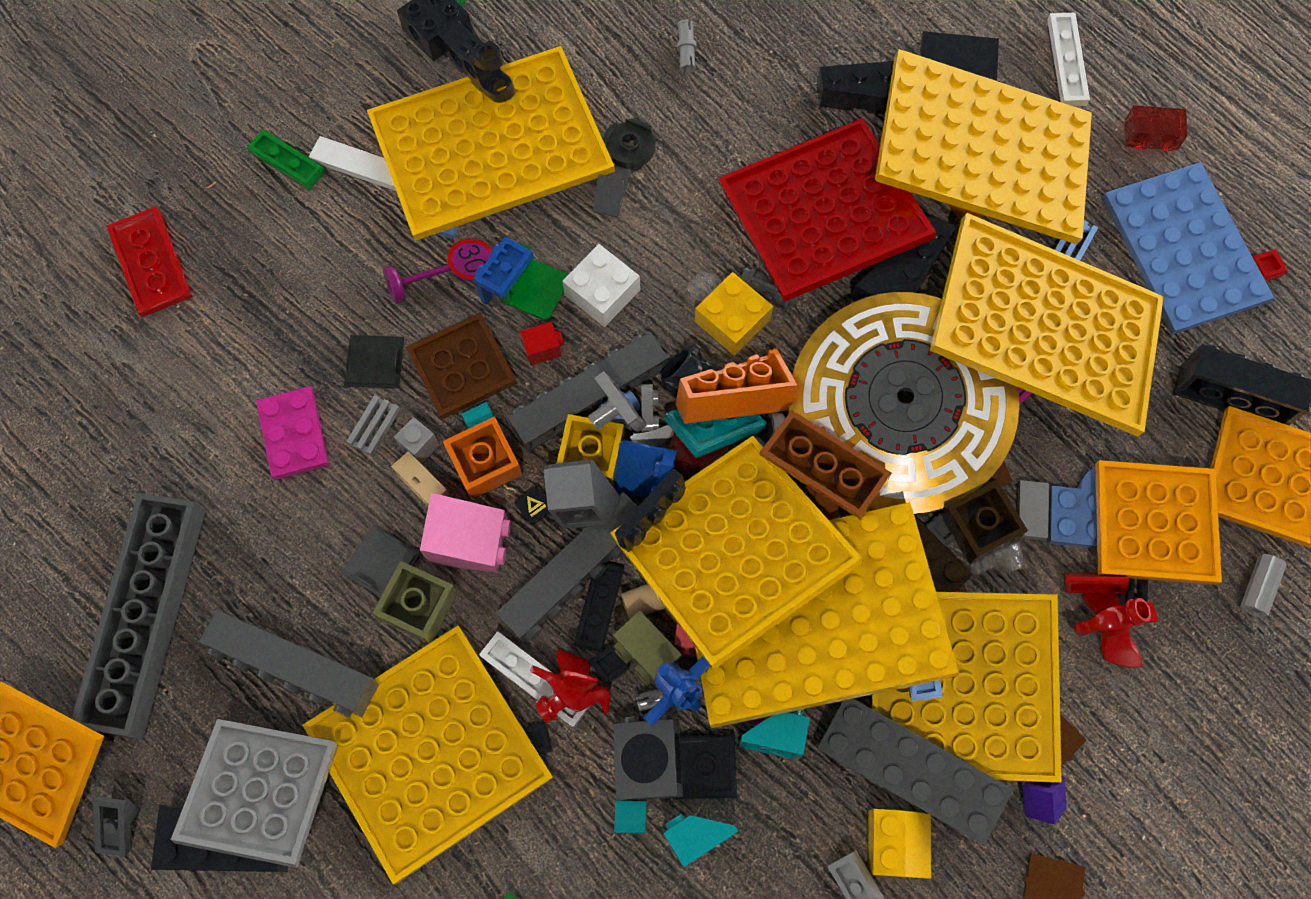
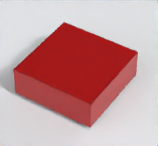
M1276 249L1252 256L1266 282L1282 277L1288 272Z

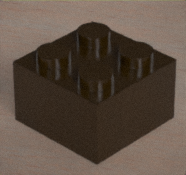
M998 481L947 505L940 514L969 565L1019 540L1028 531Z

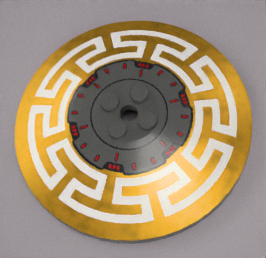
M892 292L866 297L847 305L830 316L811 335L800 352L793 370L792 377L797 384L793 403L789 406V413L793 410L892 472L885 489L871 507V511L911 502L914 515L945 509L947 505L980 489L994 475L1007 456L1015 437L1019 418L1018 387L930 351L942 299L913 292ZM907 390L913 395V401L910 404H902L897 398V393Z

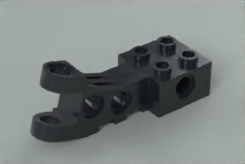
M411 0L397 10L403 31L432 61H435L442 55L446 58L449 57L455 63L456 68L461 73L464 72L471 80V83L494 102H506L514 96L515 88L511 78L500 69L504 62L500 48L491 40L484 43L473 35L469 13L456 0ZM506 86L503 90L496 91L498 88Z

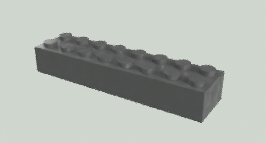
M137 493L71 718L97 733L143 740L206 512L196 502Z

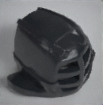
M698 344L685 346L684 349H681L670 360L661 373V380L666 389L673 396L677 397L681 378L709 369L719 371L723 368L703 353Z

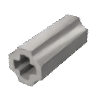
M1269 554L1258 556L1240 605V609L1243 612L1259 618L1269 616L1287 565L1284 560Z

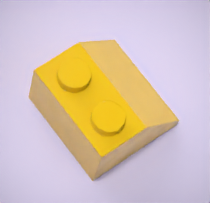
M869 810L868 871L870 875L931 879V814L901 810Z

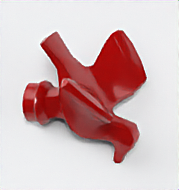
M1084 593L1082 596L1086 605L1095 613V616L1075 623L1073 627L1076 635L1084 636L1094 632L1102 633L1101 649L1105 661L1128 668H1141L1142 658L1130 636V630L1132 627L1141 626L1144 623L1158 622L1157 613L1151 600L1146 602L1142 598L1129 599L1125 602V606L1119 604L1118 594Z
M560 649L556 653L561 671L559 674L548 672L534 665L531 666L530 672L546 680L554 692L549 697L541 696L534 703L546 723L556 720L558 718L557 713L563 708L581 712L595 703H600L605 714L609 713L611 691L606 686L594 687L598 680L590 676L591 664L588 661Z

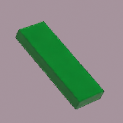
M263 129L247 146L250 154L309 191L326 172L323 166Z

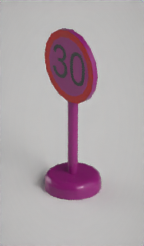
M463 239L449 249L447 255L448 265L400 279L394 267L383 268V275L389 294L395 304L401 303L405 299L403 285L451 271L453 275L461 280L474 281L476 270L480 265L486 263L492 249L481 240Z

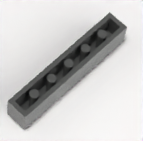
M651 332L644 336L638 335L629 342V345L621 350H612L599 363L587 365L582 373L574 378H565L560 382L559 387L550 392L544 391L535 398V401L527 406L521 405L515 408L511 415L507 417L510 427L528 453L562 433L565 429L568 414L588 417L599 408V405L608 400V396L595 380V377L604 371L616 383L619 389L626 393L661 373L668 364V356Z
M624 492L620 495L621 499L609 525L586 527L496 612L499 619L523 644L528 639L532 641L538 637L543 630L541 626L549 619L555 620L564 611L563 605L571 598L573 600L577 599L586 589L584 585L591 578L594 580L599 578L607 568L604 565L605 563H608L612 558L616 560L624 554L610 534V532L621 526L638 507Z
M218 610L199 640V643L208 648L206 654L220 661L225 656L233 660L231 662L232 666L244 672H247L249 668L258 671L257 677L269 683H273L274 679L283 682L281 687L293 694L298 695L301 690L309 694L308 700L324 707L326 702L335 706L333 711L347 718H350L352 714L362 718L379 686L376 681L365 674Z

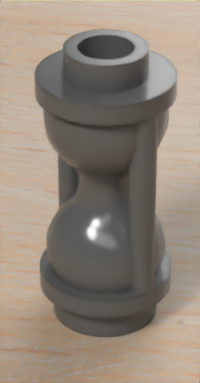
M747 266L741 276V279L758 294L763 292L770 293L774 301L786 310H788L789 306L795 307L800 297L798 296L784 302L775 284L769 280L765 272L759 270L756 266L753 268Z

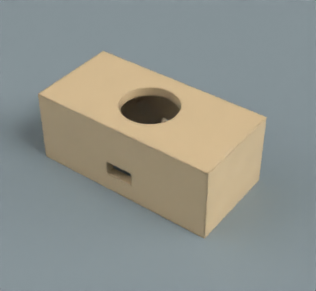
M409 451L391 466L396 475L427 506H429L431 493L451 497L447 489Z

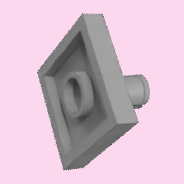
M604 371L595 377L597 383L608 396V402L588 416L598 430L618 415L622 416L627 424L636 432L647 426L616 383Z

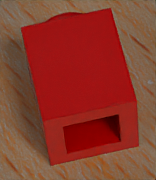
M552 322L520 331L530 366L562 356L560 346L564 345L560 330L554 331Z

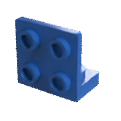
M506 236L500 244L497 243L492 248L489 259L484 265L482 264L478 267L474 275V281L481 302L487 305L494 295L504 299L533 259V252Z
M621 440L614 480L615 491L621 494L624 492L626 495L647 498L669 472L674 469L677 451Z

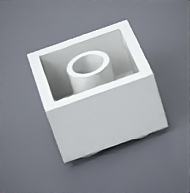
M600 244L562 281L565 296L603 327H606L640 291V276Z

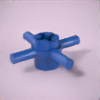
M702 656L689 671L683 670L675 662L662 664L658 668L655 685L663 693V697L643 717L651 726L671 706H677L680 710L690 708L693 711H697L700 709L701 702L699 698L702 688L697 683V679L710 667L705 658Z

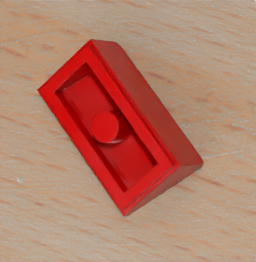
M1090 572L1064 573L1066 593H1127L1128 576H1106Z

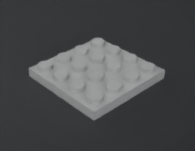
M217 719L171 841L176 844L297 868L337 749L336 742Z

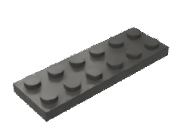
M855 699L842 701L817 747L821 752L984 846L1014 790Z

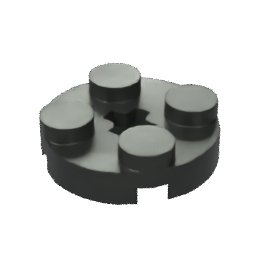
M626 119L624 123H613L604 135V144L613 164L618 167L638 171L652 159L655 153L656 141L652 130L646 123L640 120ZM630 140L634 141L633 147H626L623 144L624 142L629 143Z

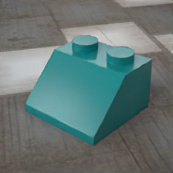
M798 710L772 715L743 734L738 747L799 760L804 754L810 717L803 716V711Z
M682 814L665 824L668 830L663 835L684 868L737 833L738 830L733 825L692 815L684 819Z

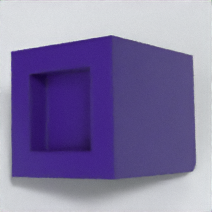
M1061 776L1062 782L1026 781L1023 784L1026 817L1056 824L1067 807L1065 776Z

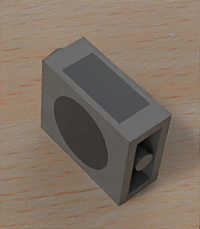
M662 715L653 726L647 721L641 722V717L623 718V723L613 724L616 800L629 801L683 797L679 722L670 719V715Z

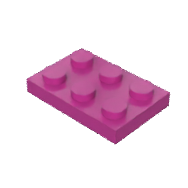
M311 386L256 400L270 473L274 480L330 466L315 395Z

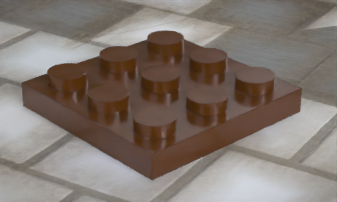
M481 312L406 347L441 420L517 384Z

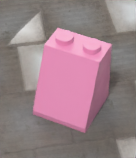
M431 493L420 551L427 561L433 565L498 573L499 565H504L506 548H503L504 537H509L511 520H507L508 517L505 510Z

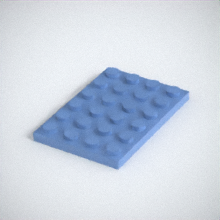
M1201 162L1106 192L1103 195L1102 199L1146 286L1150 291L1164 296L1161 315L1171 335L1270 303L1274 299L1271 290Z

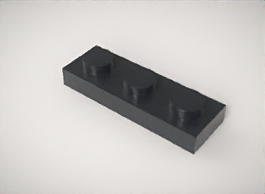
M672 469L616 530L615 536L620 547L629 552L634 546H638L644 540L646 532L664 518L666 510L683 497L686 487L682 474Z

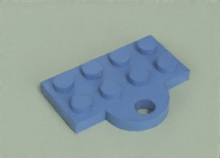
M1095 468L1083 476L1078 488L1051 486L1049 488L1048 544L1097 549Z

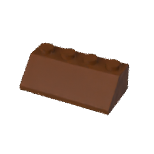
M791 410L759 453L766 460L859 519L871 509L885 489L892 474L889 470Z

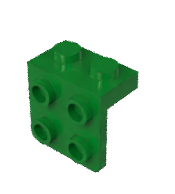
M520 243V245L531 251V248L529 246ZM532 259L504 299L499 298V301L543 321H548L551 319L564 294L562 281L568 274Z

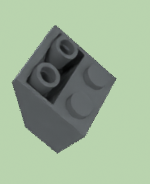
M592 459L545 465L544 478L548 511L562 529L610 524L621 497Z

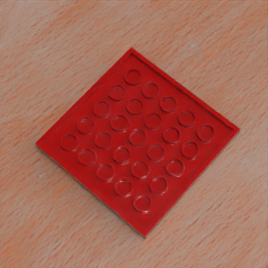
M863 118L719 177V184L784 302L936 238L935 229L911 192L875 181L880 144Z

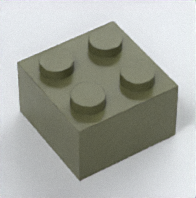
M400 561L372 614L379 621L429 644L434 641L458 591L454 585Z
M640 610L613 634L614 652L625 664L630 661L635 666V675L645 686L651 683L656 688L655 678L658 674V668L662 664L675 662L679 666L681 665L682 654Z

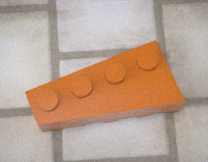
M776 348L769 350L768 355L763 357L758 355L750 356L747 362L738 365L731 362L725 364L724 369L719 371L709 369L681 378L676 406L684 424L789 411V406L793 403L797 384Z

